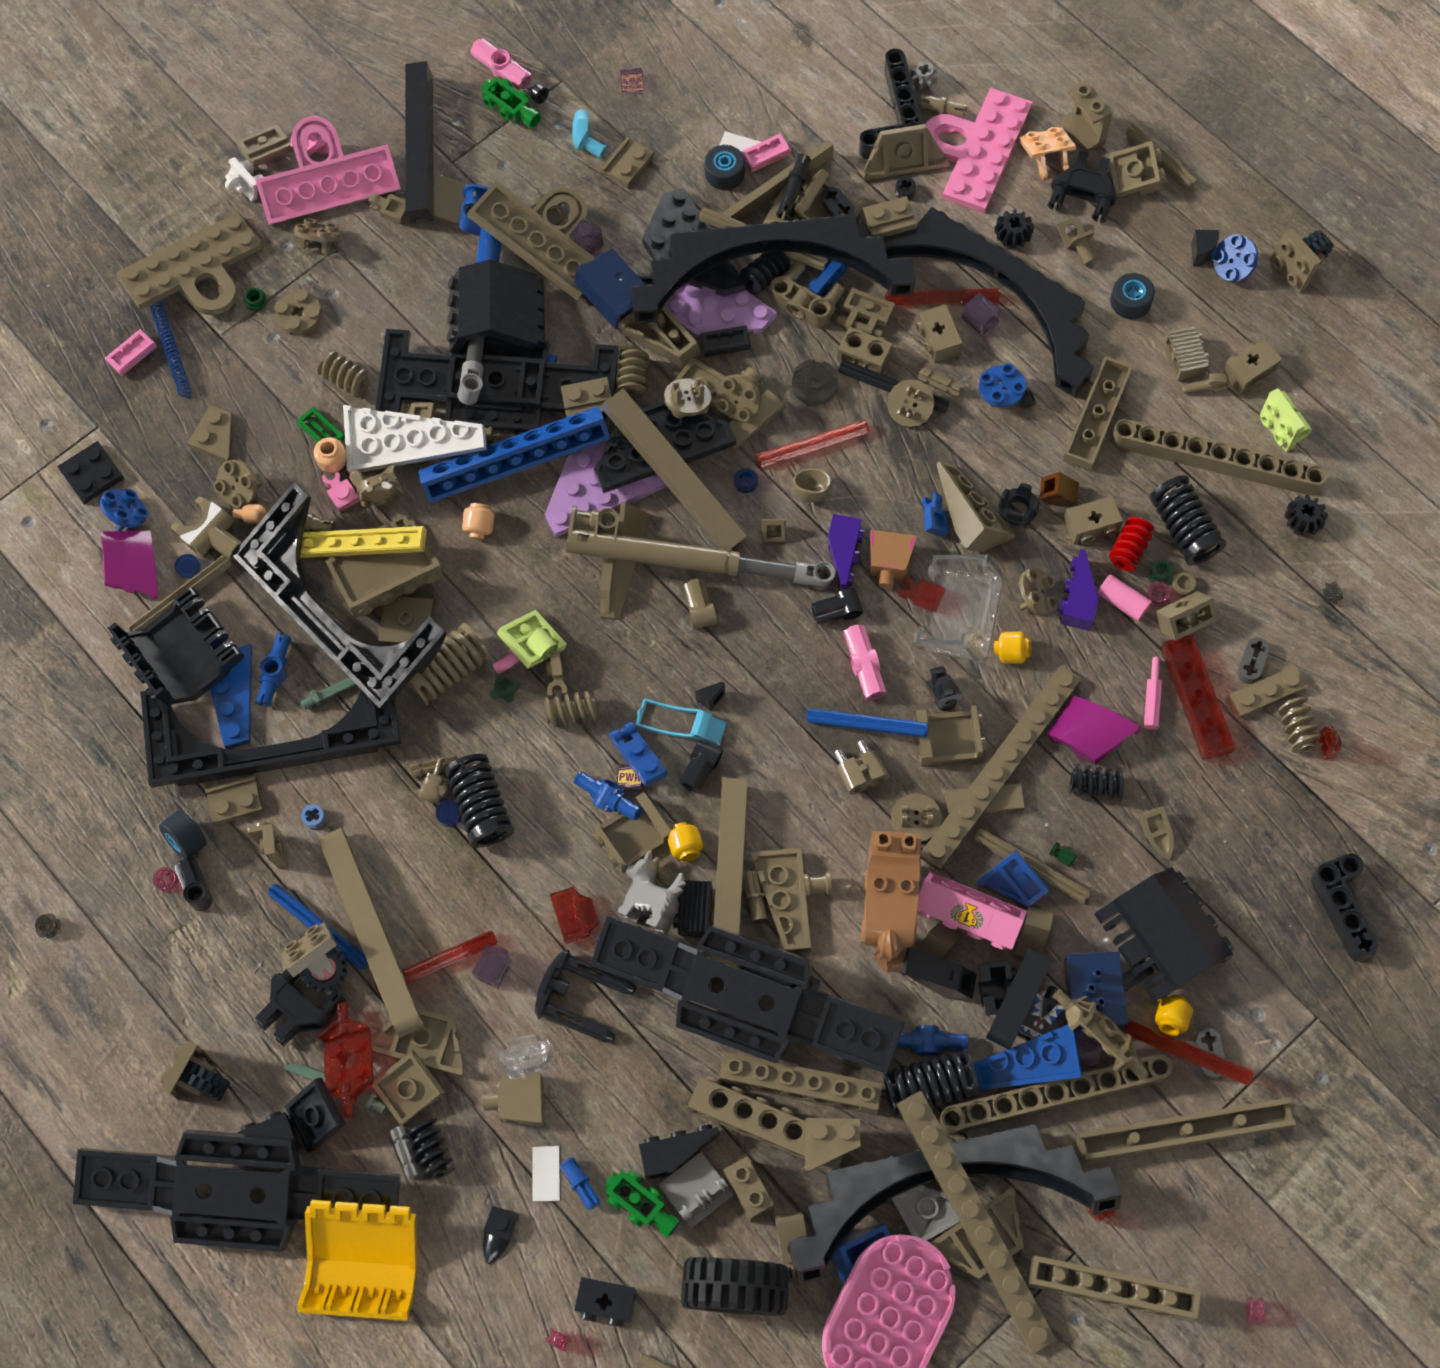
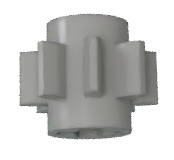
M918 62L917 69H911L913 85H916L919 90H931V85L937 84V67L933 68L930 62Z

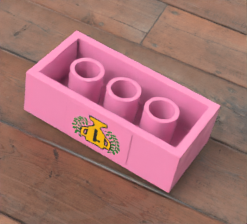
M931 871L925 878L919 892L918 914L927 919L935 917L942 920L944 926L954 930L959 927L966 930V934L972 938L981 940L983 937L992 941L991 945L1001 950H1006V948L1012 950L1027 913L1026 910Z

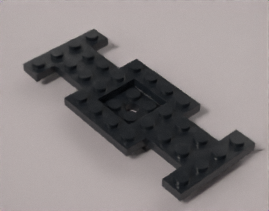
M386 329L375 411L400 413L402 400L447 403L445 421H462L482 424L485 428L493 427L496 430L527 432L540 427L542 410L565 412L561 386L607 377L611 397L614 396L619 346L595 344L593 366L548 363L549 340H545L543 348L536 347L533 350L491 336H485L481 363L484 367L483 386L477 400L479 403L466 405L458 399L457 393L460 386L462 365L466 362L469 340L466 341L459 354L451 353V356L410 353V331ZM494 375L502 376V381L497 385L490 383V378ZM602 414L610 435L612 420L607 414Z

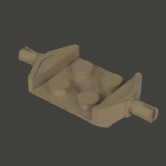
M1061 989L1053 995V998L1065 1007L1064 1010L1066 1011L1065 1014L1069 1028L1073 1031L1080 1024L1083 1031L1089 1037L1095 1038L1102 1044V1048L1109 1056L1116 1058L1112 1069L1115 1071L1126 1068L1130 1069L1140 1080H1143L1148 1075L1149 1071L1137 1062L1136 1041L1132 1040L1129 1034L1121 1032L1111 1019L1105 1017L1096 1008L1097 1004L1094 1001L1092 1002L1088 999V996L1071 1000Z

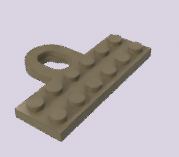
M495 181L468 211L467 217L578 301L582 297L583 293L574 284L576 269L581 264L594 260L595 257L570 238L582 226L585 220L587 207L584 199L572 189L559 187L547 192L538 204L531 209ZM559 204H567L570 207L567 223L562 226L551 224L546 217L547 212Z
M239 212L117 271L116 274L139 310L182 290L197 311L206 315H218L229 310L236 300L234 282L224 268L262 250V245ZM205 278L214 279L218 282L219 297L211 300L205 295L200 294L196 288L197 283Z

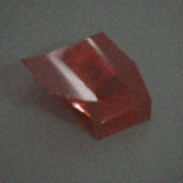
M574 886L549 894L565 945L589 937L591 931L600 924L592 898L579 894Z

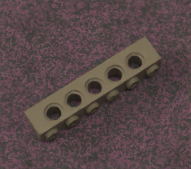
M724 1052L719 1080L724 1085L876 1116L883 1083L779 1062L772 1063L764 1059Z
M708 1076L707 1079L699 1078L688 1104L689 1112L805 1160L806 1120L795 1117L796 1113L790 1109L782 1107L781 1110L771 1107L772 1103L764 1098L757 1097L754 1100L747 1097V1092L740 1088L732 1086L731 1089L721 1086L722 1082L714 1077ZM717 1096H724L728 1102L723 1108H717L712 1104L713 1099ZM742 1106H747L752 1110V1114L748 1118H741L737 1115L738 1109ZM766 1117H773L776 1119L777 1125L772 1129H766L762 1125V1120ZM791 1127H797L801 1130L802 1135L799 1139L793 1140L787 1136V1130ZM844 1155L820 1167L832 1171L840 1167Z
M1035 1255L1030 1260L1027 1286L1030 1288L1190 1322L1198 1319L1201 1290Z

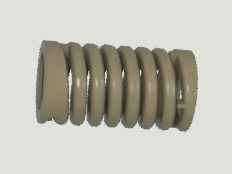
M465 622L458 627V631H452L449 637H445L441 648L422 674L417 672L407 683L425 706L429 705L431 699L436 700L438 697L430 682L440 694L446 692L445 687L436 674L447 688H452L454 684L444 669L456 683L461 681L460 675L453 668L450 661L459 673L466 677L469 672L458 656L470 671L476 670V665L481 666L484 660L491 658L483 642ZM462 645L467 649L468 653L470 654L474 662L467 655Z

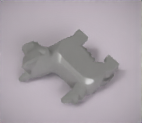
M649 850L645 854L644 859H639L635 865L627 867V876L633 881L623 905L619 907L617 912L638 924L643 915L649 916L651 918L647 919L646 924L656 928L655 931L667 936L672 926V919L678 912V897L683 892L682 888L686 885V882H684L683 873H679L668 889L656 886L655 880L660 858L656 857L652 860V851Z

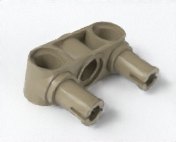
M795 261L785 275L772 280L771 301L793 317L815 328H825L830 323V317L835 311V304L844 294L845 290L840 284L833 283L826 295L820 297L808 288L800 286L796 282L805 272V266Z

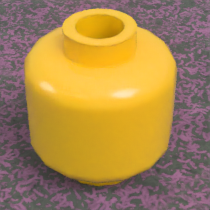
M1022 631L1002 632L999 636V641H994V654L999 655L1000 661L1003 664H1022L1026 661L1027 657L1031 656V639L1026 637Z
M686 822L675 824L667 837L672 856L675 859L681 860V862H690L697 859L704 846L698 828L695 825H687Z
M1173 995L1164 997L1159 1003L1155 1022L1163 1033L1177 1036L1188 1030L1193 1016V1008L1183 996Z

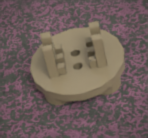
M304 219L303 224H296L293 229V233L300 238L301 249L309 247L310 241L322 243L323 254L330 252L332 241L338 240L340 237L339 225L333 223L317 224L315 219Z
M735 374L727 376L719 383L716 390V407L719 411L732 419L743 422L748 421L757 414L761 407V395L758 387L752 380L746 376Z
M701 377L696 378V380L678 379L666 387L664 402L672 411L673 416L677 418L696 416L708 412L711 403V392L702 383Z
M912 379L901 381L895 385L889 393L887 401L888 412L893 420L907 427L921 426L930 418L935 405L934 394L930 388L921 381Z
M241 460L225 461L219 468L216 481L214 482L215 492L220 494L223 500L234 508L250 504L257 494V488L261 486L256 480L253 470L247 463Z
M1029 568L1022 573L1018 582V588H1020L1025 602L1020 605V610L1027 609V613L1034 612L1037 615H1047L1057 609L1058 605L1054 591L1055 580L1052 575L1045 574L1038 568Z
M917 793L905 795L896 802L892 809L891 823L895 832L921 835V843L930 840L941 826L942 815L940 808L933 799L926 795Z

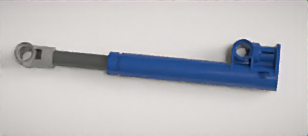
M468 184L463 188L465 201L462 203L458 225L462 231L479 236L476 263L489 259L499 262L502 243L467 217L468 211L490 187ZM485 336L469 339L466 362L462 365L460 386L457 393L458 399L466 405H472L477 402L483 386L484 367L481 363Z

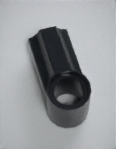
M855 588L844 589L838 592L835 597L811 603L817 625L840 618L852 620L863 614Z
M699 740L692 751L691 761L679 781L680 784L691 792L699 793L711 770H715L723 750Z
M194 857L178 861V864L174 867L183 889L184 899L194 910H206L212 904L213 899L207 889L197 859ZM203 892L198 900H193L197 893Z

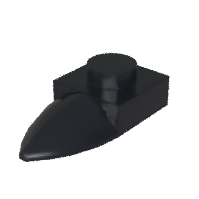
M492 1206L483 1231V1255L486 1264H491L497 1260L506 1250L519 1217L517 1213Z

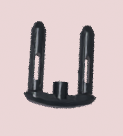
M570 950L560 952L548 967L539 986L535 1003L537 1018L545 1017L603 1043L613 1042L616 1035L609 1027L549 1002V998L552 992L562 997L566 995L570 982L559 978L564 969L622 994H634L637 990L636 985L630 980L590 966L589 962L572 956ZM579 966H582V967H584V968H586V969H589V970H591V971H594V972H596V973H598V974L603 975V977H599V976L594 975V974H592V973H590V972H587V971H585V970H582V969H580V968H578V967H579ZM557 1014H562L566 1017L582 1023V1025H578L564 1018H561L557 1016Z

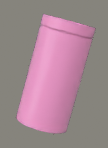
M1112 574L1105 579L1097 592L1098 596L1137 622L1141 620L1152 603L1151 600Z

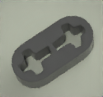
M1260 637L1252 638L1245 647L1237 671L1238 678L1242 682L1252 684L1260 677L1270 649L1265 639ZM1256 645L1260 646V652L1257 658L1253 657L1255 651L1254 647ZM1250 663L1254 664L1251 676L1247 675V668Z
M1204 1028L1195 1038L1200 1069L1207 1079L1217 1080L1227 1070L1220 1034L1215 1029ZM1205 1034H1208V1037L1215 1041L1211 1044L1210 1052L1207 1043H1202L1201 1041L1204 1039ZM1210 1056H1213L1215 1065H1220L1216 1074H1214L1212 1069L1207 1068L1211 1063Z

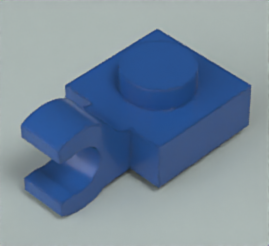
M934 492L932 493L933 499L924 497L922 500L923 507L925 508L923 509L925 531L939 537H944L949 534L947 512L942 511V496Z

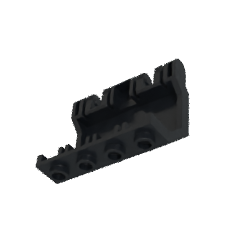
M193 587L186 589L174 599L171 609L143 630L126 632L116 622L107 628L113 636L110 638L111 642L118 650L122 649L124 651L123 659L130 667L134 666L136 668L135 676L142 684L146 683L148 685L146 691L154 701L159 699L166 706L197 700L228 676L230 670L244 658V654L234 641L229 640L226 642L229 634L210 608H202L205 602Z
M1173 867L1150 876L1094 914L1100 924L1110 920L1103 925L1106 932L1113 930L1122 922L1128 927L1127 931L1117 935L1112 941L1115 946L1135 935V937L1117 948L1130 968L1135 967L1150 957L1149 960L1133 970L1136 976L1143 974L1152 966H1155L1159 972L1155 977L1145 981L1142 985L1145 990L1152 988L1165 979L1163 983L1148 992L1154 1003L1168 996L1184 983L1219 962L1223 964L1230 960L1233 956L1232 950L1234 949L1226 936L1221 937L1216 930L1218 924L1210 914L1206 915L1201 908L1203 903L1195 892L1190 893L1186 887L1188 882L1180 871L1176 873Z

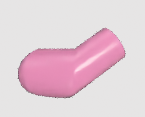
M510 649V654L493 664L495 671L499 675L520 661Z

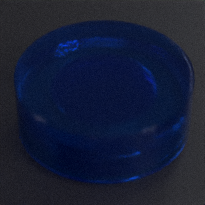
M749 468L737 471L734 476L735 488L741 493L753 492L758 486L756 472Z
M183 554L175 561V570L181 578L191 579L200 572V562L192 554Z
M443 801L436 809V817L439 823L445 827L455 826L461 820L462 816L458 812L459 807L455 801Z

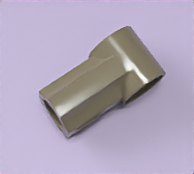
M692 579L684 584L693 630L716 625L715 609L713 603H710L704 579Z

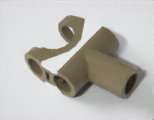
M197 497L194 504L202 511L200 521L192 526L173 523L170 529L187 548L200 557H203L213 547L229 560H236L232 554L242 542L227 532L235 521L215 503L203 497Z

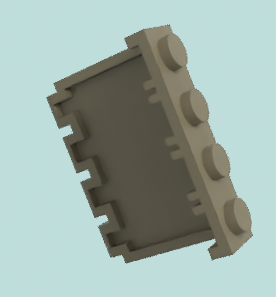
M405 515L390 522L392 528L416 526L414 520L408 521ZM385 524L378 528H387V526ZM426 543L424 552L329 556V559L325 561L354 618L368 615L373 609L381 605H388L395 598L403 594H411L418 587L426 583H433L440 576L444 575L440 563L436 557L433 558Z

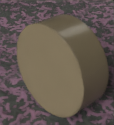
M1188 572L1177 573L1171 582L1173 593L1182 598L1193 594L1197 587L1196 578Z

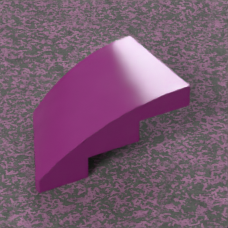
M102 531L100 540L103 553L102 572L104 585L115 589H122L132 594L135 591L149 594L150 599L156 600L158 592L151 532Z
M1073 696L1046 734L1050 740L1069 745L1077 758L1097 764L1110 752L1121 747V741L1133 733L1138 735L1142 730L1135 723L1101 705Z

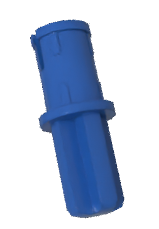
M575 1157L564 1161L560 1168L569 1179L572 1191L576 1190L588 1210L597 1207L600 1204V1199L589 1183L590 1177L585 1176Z

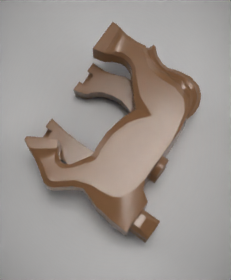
M872 831L868 853V867L865 872L864 893H866L861 943H865L866 946L876 947L875 957L883 970L890 973V970L891 972H902L907 948H913L916 937L921 835Z

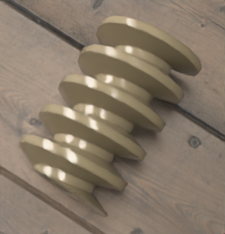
M625 344L620 348L618 380L616 382V393L624 389L631 398L644 394L646 392L644 385L647 382L645 377L647 376L646 368L648 367L647 360L649 359V354L636 345Z
M337 351L330 352L322 360L317 370L318 375H322L324 379L330 380L332 384H337L339 388L344 389L345 392L352 394L355 398L361 397L368 390L370 380L367 378L368 370H361L358 364L353 366V361H346V357L343 355L338 356Z
M585 691L584 697L581 699L577 692L574 694L573 700L570 699L568 694H565L563 702H561L558 696H555L554 703L552 704L549 698L545 697L548 724L551 721L555 728L558 727L559 720L562 721L564 726H568L569 718L572 719L574 725L578 724L580 716L584 723L588 722L589 715H591L594 721H598L595 693L591 697L588 691Z
M1307 696L1289 700L1278 710L1279 715L1283 716L1281 719L1282 724L1286 725L1284 730L1289 735L1288 741L1293 744L1291 746L1293 753H1308L1323 746V743L1315 742L1322 737L1321 734L1312 733V731L1318 728V725H1309V722L1315 719L1314 715H1306L1312 709L1311 706L1302 705L1308 701Z

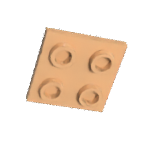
M1052 127L1048 131H1033L1019 136V142L1031 159L1037 158L1040 178L1043 182L1048 180L1045 154L1058 151L1062 172L1069 168L1067 152L1076 150V145L1063 128Z

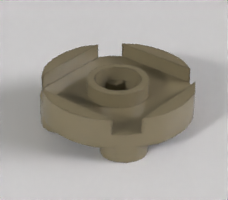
M298 289L286 294L274 305L275 318L279 327L285 333H297L298 336L307 335L313 332L320 324L322 315L321 305L318 299L305 289ZM297 310H303V311H302V314H303L302 316H300V317H299L298 315H294V316H293V314L295 313V311H297Z

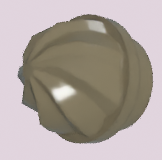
M748 367L746 371L741 372L742 376L752 380L757 387L761 386L760 382L763 380V377L755 370Z

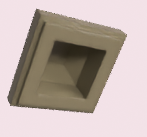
M762 519V543L786 542V519Z

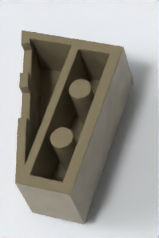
M665 306L658 314V322L634 324L633 311L618 322L623 335L682 368L686 366L692 357L696 359L702 354L696 340Z

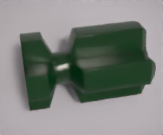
M1056 842L1049 855L1054 856L1057 854V860L1070 867L1077 854L1066 847L1062 850L1059 849L1060 843Z

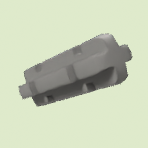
M398 1126L392 1129L390 1133L393 1141L396 1142L395 1147L400 1161L405 1165L403 1169L406 1177L411 1179L420 1175L421 1171L418 1168V1164L415 1163L416 1159L410 1146L411 1143L406 1139L407 1133L405 1128Z

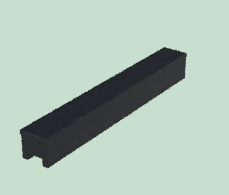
M427 61L405 64V212L412 224L416 223L418 219L428 218L429 221H434L433 75Z

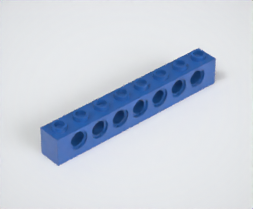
M597 406L488 445L487 450L463 454L418 470L422 488L430 504L611 438L600 408Z

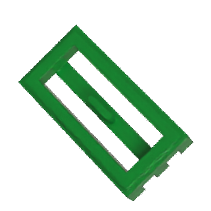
M314 406L296 421L297 425L316 443L322 439L304 423L305 421L324 438L332 437L310 417L312 415L336 436L335 439L342 442L345 441V435Z

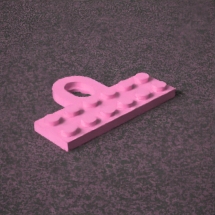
M990 88L975 122L950 114H941L932 117L925 124L946 158L956 162L943 192L942 199L982 213L986 212L1031 110L1032 101ZM941 133H960L964 135L966 142L960 146H953L942 142L939 139V135Z
M320 116L305 117L293 129L292 144L299 168L255 179L269 225L365 200L372 193L380 196L401 190L388 144L344 156L335 127L327 119ZM311 133H319L322 140L329 146V156L322 162L313 161L307 154L308 137Z

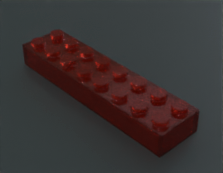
M1193 634L1184 636L1176 641L1172 639L1163 642L1161 650L1202 760L1233 753L1236 748Z

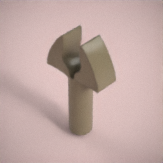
M1210 373V379L1183 384L1182 391L1184 394L1212 389L1213 393L1220 392L1229 387L1227 374Z

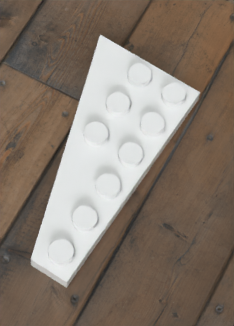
M343 405L346 460L349 473L353 470L366 472L387 468L389 465L400 466L487 450L485 427L482 424L444 421L434 417L430 419L419 415L391 411H373L370 408L359 409Z

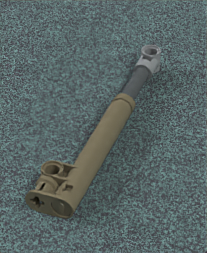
M572 506L566 546L567 553L723 575L725 573L730 576H737V572L789 579L793 580V583L813 586L819 591L827 590L835 576V568L826 561L817 564L796 561V564L741 557L740 552L736 551L727 552V550L617 535L619 515L614 509L604 508L601 511L593 510L589 512L577 510V506ZM610 520L613 522V524L610 526H606L602 523V521ZM824 573L828 576V579H821L817 574Z

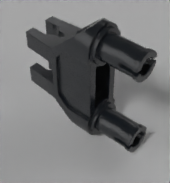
M1080 151L1076 165L1064 170L1052 180L1051 188L1053 191L1048 207L1053 210L1055 202H1057L1055 211L1061 210L1066 195L1097 203L1092 219L1097 222L1101 214L1099 223H1104L1107 220L1110 207L1116 203L1117 199L1115 189L1107 176L1111 159L1102 157L1098 170L1095 171L1085 168L1089 153Z
M286 968L282 973H275L272 976L270 1002L255 1019L258 1021L257 1025L266 1031L281 1016L285 1022L274 1033V1036L276 1037L275 1040L284 1047L298 1032L314 1031L327 1027L331 1023V1016L346 1002L342 994L338 995L339 992L334 990L320 1006H315L292 985L300 977V973L293 977Z

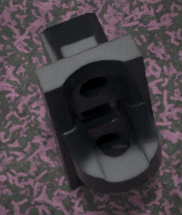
M944 666L932 668L929 670L931 679L925 681L926 687L934 698V702L939 710H951L956 706L957 700H963L962 693L949 674L947 675Z

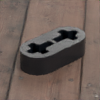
M828 187L823 190L821 194L822 205L831 217L841 215L840 210L845 214L855 215L853 204L838 188Z

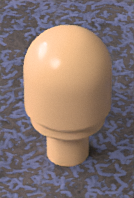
M247 504L242 509H233L232 512L234 519H242L243 522L249 524L259 523L267 514L266 509L259 504Z

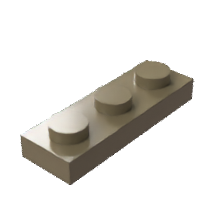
M1295 665L1232 692L1227 698L1240 719L1306 690L1308 686Z

